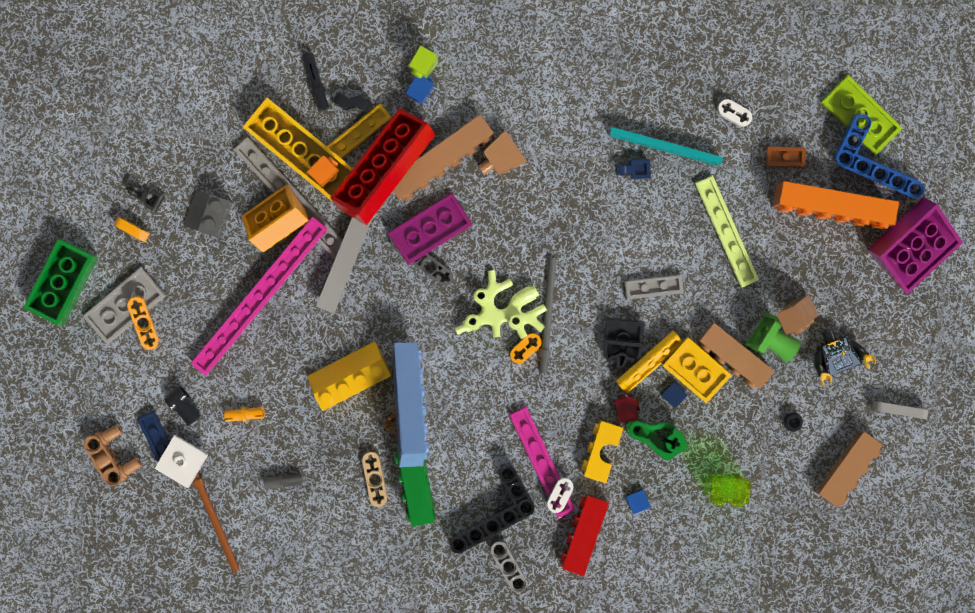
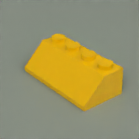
M374 341L308 375L307 378L321 410L324 411L392 376V373Z

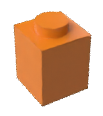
M323 155L307 172L324 187L339 172L336 168L338 163L331 156L327 159Z

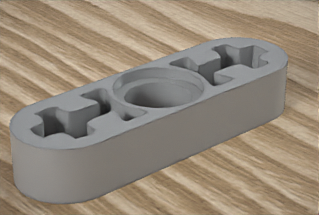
M873 401L872 410L921 419H927L929 410L879 401Z

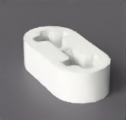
M723 100L717 107V112L721 117L737 126L745 127L752 121L751 112L732 100ZM729 104V109L734 111V113L730 111L724 113L722 105ZM737 113L739 115H742L745 113L746 119H748V121H743L741 123L740 117H738L735 114Z
M564 477L556 482L547 501V506L551 512L559 513L564 509L573 491V483L570 479ZM568 482L569 490L565 489L563 494H560L562 489L559 486L560 483ZM560 496L559 503L561 506H556L555 509L552 508L553 504L551 501H556L557 497Z

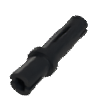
M312 52L303 54V61L312 88L311 95H314L318 111L329 109L325 95L326 88L322 85Z

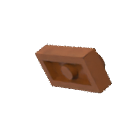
M766 147V167H805L806 148Z

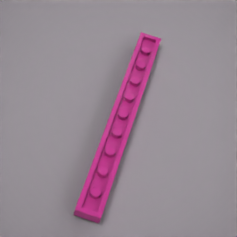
M315 217L308 221L192 361L191 365L204 376L210 373L327 232L328 228Z

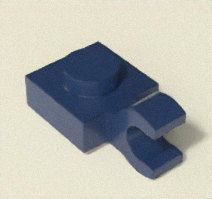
M650 159L630 160V166L616 167V175L630 174L631 180L651 179Z

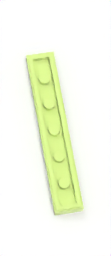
M713 175L694 183L740 287L742 288L758 281L759 278Z

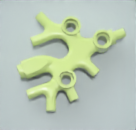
M495 270L488 271V286L486 289L480 288L474 292V300L481 306V312L478 315L471 314L467 316L466 320L462 321L463 324L456 327L455 330L459 335L465 331H476L482 325L488 324L492 327L493 337H501L500 326L503 322H508L509 326L517 331L520 339L528 336L524 330L525 324L532 325L539 332L545 328L537 320V316L547 311V309L542 304L527 313L521 311L522 306L537 299L536 297L539 296L534 285L531 287L529 285L518 291L511 298L508 307L505 309L496 308L494 305L496 294L513 286L510 278L502 283H498ZM483 293L485 294V297L483 299H479L478 295ZM515 318L520 320L517 325L513 324ZM476 319V324L470 325V320Z

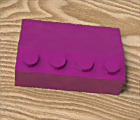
M923 197L867 250L903 292L908 294L963 242L938 204Z

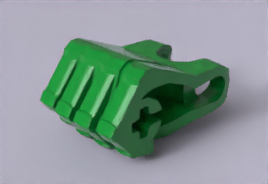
M633 420L628 421L626 424V432L629 436L646 443L664 460H672L673 457L689 448L683 432L668 422L646 423ZM635 426H640L638 433H633ZM669 428L668 432L663 434V436L669 440H675V443L670 444L660 439L655 430Z

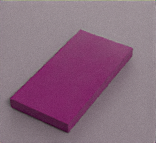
M453 193L387 232L406 264L410 265L465 231L473 224Z

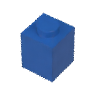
M429 76L427 79L415 77L406 92V96L423 106L434 88L433 79Z

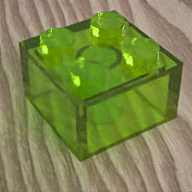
M706 473L704 496L714 505H724V502L732 504L731 506L743 507V504H749L751 481L741 476Z

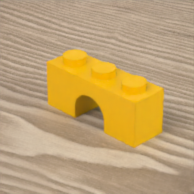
M602 420L599 421V424L595 423L592 432L595 435L594 441H590L587 448L589 457L588 460L583 461L581 471H584V477L607 483L612 464L600 458V450L608 444L618 446L623 427Z

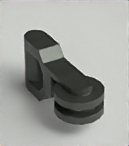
M128 182L127 185L130 187H125V190L128 191L127 193L144 202V207L156 213L165 196L153 190L150 192L144 191L140 198L137 191L141 192L142 190ZM150 194L156 195L152 205H149L146 200Z

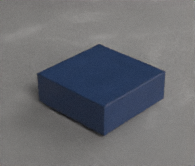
M673 382L661 396L675 409L688 394Z

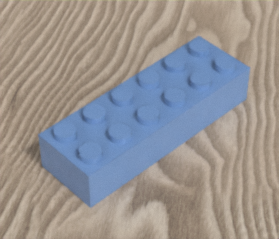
M418 342L394 343L392 365L399 467L423 466L424 459H427V453H429V442L426 441V434L428 432L427 422H425L426 404H423V397H425V388L422 385L423 367H421L420 362L422 361V350L418 349Z

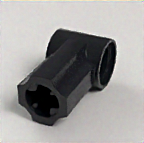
M178 386L164 397L167 405L179 414L187 426H190L202 416L181 386Z

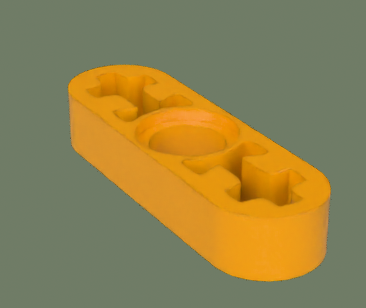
M138 295L133 296L127 305L141 345L147 350H152L157 347L159 342L157 331L145 299ZM134 300H137L138 303H142V305H140V311L142 314H139L137 317H135L134 315L138 314L137 308L132 307V305L134 304ZM146 318L149 321V325L142 328L138 325V320ZM152 329V331H149V336L155 339L153 345H150L149 342L145 343L147 335L146 333L142 335L141 332Z

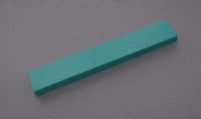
M611 127L608 135L615 139L715 166L721 165L723 161L721 156Z

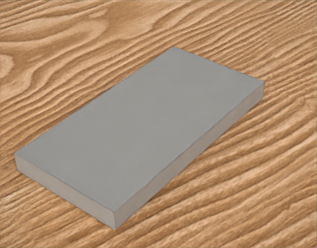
M143 267L138 268L83 315L106 345H109L134 324L127 306L131 297L136 295L143 297L148 310L152 309L166 297V294ZM134 300V304L132 305V307H136L138 311V314H134L135 317H137L139 314H142L140 311V305H142V303H138L137 300Z

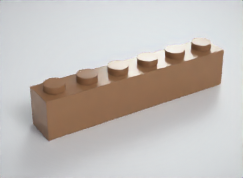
M481 114L414 162L393 190L400 201H409L415 196L414 192L419 188L421 191L430 185L429 181L433 178L438 180L446 174L445 170L450 166L452 169L462 162L461 158L466 155L467 157L472 156L477 152L476 148L481 144L485 146L493 140L491 137L494 136V133Z

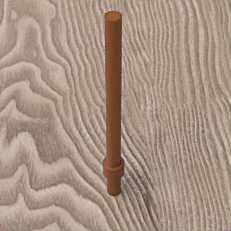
M197 473L192 484L198 490L230 568L234 573L240 570L204 487L206 485L204 479Z

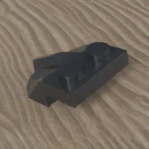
M606 317L603 355L607 362L617 358V368L623 370L628 360H631L632 365H635L640 360L645 321Z

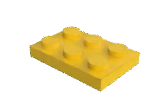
M687 337L663 364L664 368L705 403L732 376L726 368L690 337Z

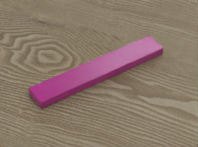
M525 406L510 413L509 416L549 498L560 476ZM560 483L559 486L562 488L560 494H563L565 487ZM560 496L557 497L556 501H551L554 509L556 506H561L559 503ZM570 497L564 509L556 513L558 518L575 511Z

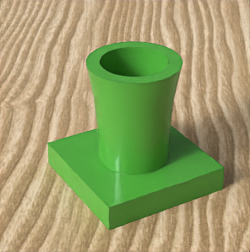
M765 313L745 345L763 354L769 348L786 363L797 354L801 341L780 331L779 329L782 325L778 317Z

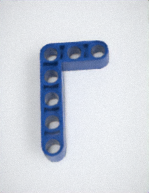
M864 113L853 115L834 153L836 163L843 168L912 198L921 197L924 194L925 188L920 181L858 154L871 127V119ZM860 117H865V125L858 127L856 124L857 120ZM851 135H856V143L848 144V138ZM842 153H848L849 157L845 162L839 161V156ZM864 160L866 162L865 168L858 170L857 163ZM878 168H882L884 171L881 177L874 176ZM900 176L901 182L898 185H893L892 179ZM918 184V190L911 193V185Z

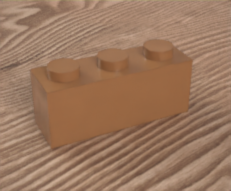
M808 294L792 301L776 313L786 335L790 333L797 335L815 322L814 319L818 316V313Z

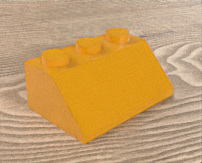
M288 184L242 215L249 241L262 252L271 248L274 244L309 221L305 208Z

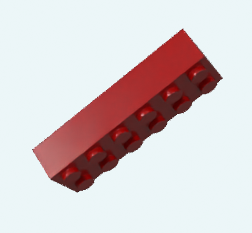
M399 108L330 199L337 208L363 224L368 225L435 136L429 124Z

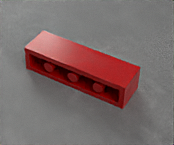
M586 494L585 498L581 497L578 508L581 509L579 516L575 515L573 519V533L568 534L566 540L567 550L566 552L563 551L559 562L562 563V569L582 576L585 575L609 506L608 501Z

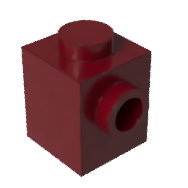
M629 393L617 395L618 398L614 399L618 422L638 420L637 411H640L638 399L635 400L634 396H629Z

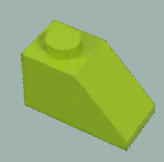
M420 46L409 65V69L412 70L411 74L419 79L422 77L427 79L438 64V55Z

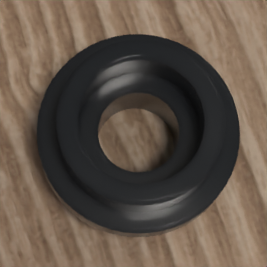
M792 412L784 417L783 425L788 431L796 432L802 427L803 420L799 414ZM792 418L796 420L793 426L789 423Z

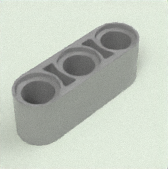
M502 539L493 541L491 544V554L507 583L514 592H523L527 587V580L510 548ZM502 545L505 550L502 553H496L494 547ZM505 562H512L514 564L513 569L506 570L503 567ZM517 578H520L524 581L523 585L516 587L514 586L513 581Z

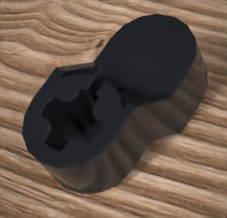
M337 93L332 101L345 111L356 107L366 114L373 105L360 95L347 98L340 93Z

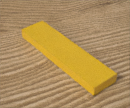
M378 104L326 147L343 159L389 122L392 117L381 104Z
M674 331L668 334L616 380L625 393H629L683 343L680 337Z

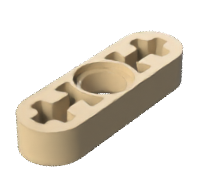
M370 451L363 456L362 463L370 502L375 507H381L387 502L388 496L380 457L376 452ZM369 455L376 458L377 461L374 462V468L378 467L379 471L373 470L368 473L367 469H371V464L366 462ZM378 474L381 479L380 483L372 484L370 476ZM382 486L383 489H379V494L384 496V498L381 500V503H378L377 500L373 499V497H376V490L371 491V488Z

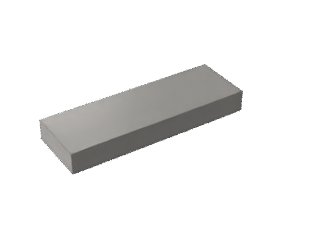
M682 274L624 281L626 300L684 293Z

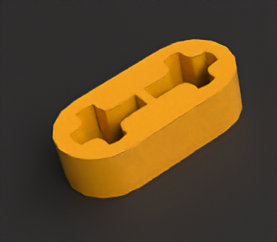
M119 216L113 224L143 242H146L150 235L147 231Z
M532 333L521 340L510 352L512 361L517 364L525 362L539 349L541 338L537 334ZM536 337L538 345L536 347L532 345L527 349L525 346L529 344L528 338ZM524 348L526 350L522 354L524 358L522 360L519 358L515 360L514 351L517 350L519 352Z

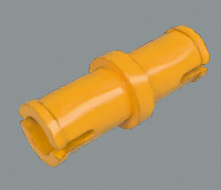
M263 406L256 408L241 407V409L224 411L225 422L240 420L247 422L250 419L265 418Z

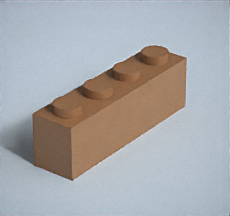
M711 323L697 340L701 343L700 347L707 353L711 351L716 355L714 358L722 365L726 363L730 366L729 371L737 377L741 375L745 378L744 383L752 389L755 387L761 389L774 373L773 369L715 323Z
M859 430L815 492L836 507L842 506L848 498L847 494L849 491L854 490L858 485L860 476L869 470V464L872 459H876L882 451L880 448L883 445L866 432Z

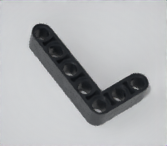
M503 464L499 469L500 479L513 503L453 535L450 540V549L454 553H463L533 514L535 510L534 502L513 465ZM506 468H510L513 471V475L509 478L502 475V471ZM515 485L522 487V492L518 495L513 494L511 491ZM528 502L531 504V509L523 511L520 508L521 504ZM508 511L513 512L515 515L510 521L504 518V514ZM491 520L496 521L498 526L496 529L491 530L487 527V523ZM478 530L481 536L474 539L470 536V532ZM461 539L464 545L461 548H457L453 544L454 540Z

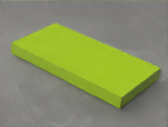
M849 75L820 102L845 128H847L851 118L856 113H864L869 116L871 127L862 144L874 156L902 129ZM860 117L856 122L857 126H864L866 119L865 117Z

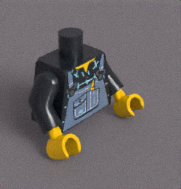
M833 329L822 332L826 343L817 346L818 350L815 353L813 365L818 377H820V385L824 386L823 380H828L831 385L833 375L862 364V360H864L865 367L869 369L870 365L867 362L873 361L876 364V358L873 355H869L863 346L852 338H847L846 336L836 338Z

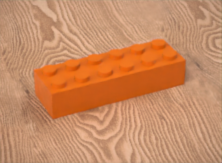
M783 181L776 184L772 207L777 208L778 212L788 213L789 211H796V215L800 216L814 214L817 219L826 220V218H834V222L839 223L853 221L852 225L855 226L870 224L873 229L883 230V228L888 229L889 226L895 225L899 202Z

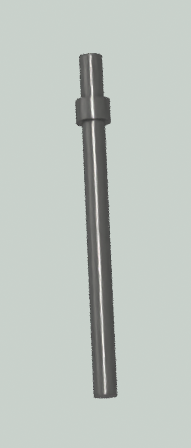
M549 258L545 298L547 311L544 312L543 325L545 328L542 335V347L539 350V357H541L539 373H547L548 358L551 355L549 343L556 259Z

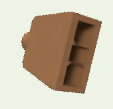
M504 131L484 150L483 154L487 160L478 165L484 175L494 169L499 176L525 164L526 159L509 134Z

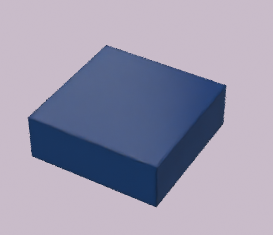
M643 489L625 496L633 515L651 507Z

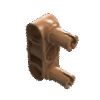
M118 424L104 432H97L87 437L84 441V448L90 456L94 467L109 486L122 483L129 477V474L143 466L138 457L123 465L120 464L114 451L108 445L111 440L123 434ZM93 439L98 441V448L92 446ZM112 472L118 474V481H114L111 478Z

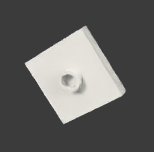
M174 435L155 469L184 487L189 488L208 454Z

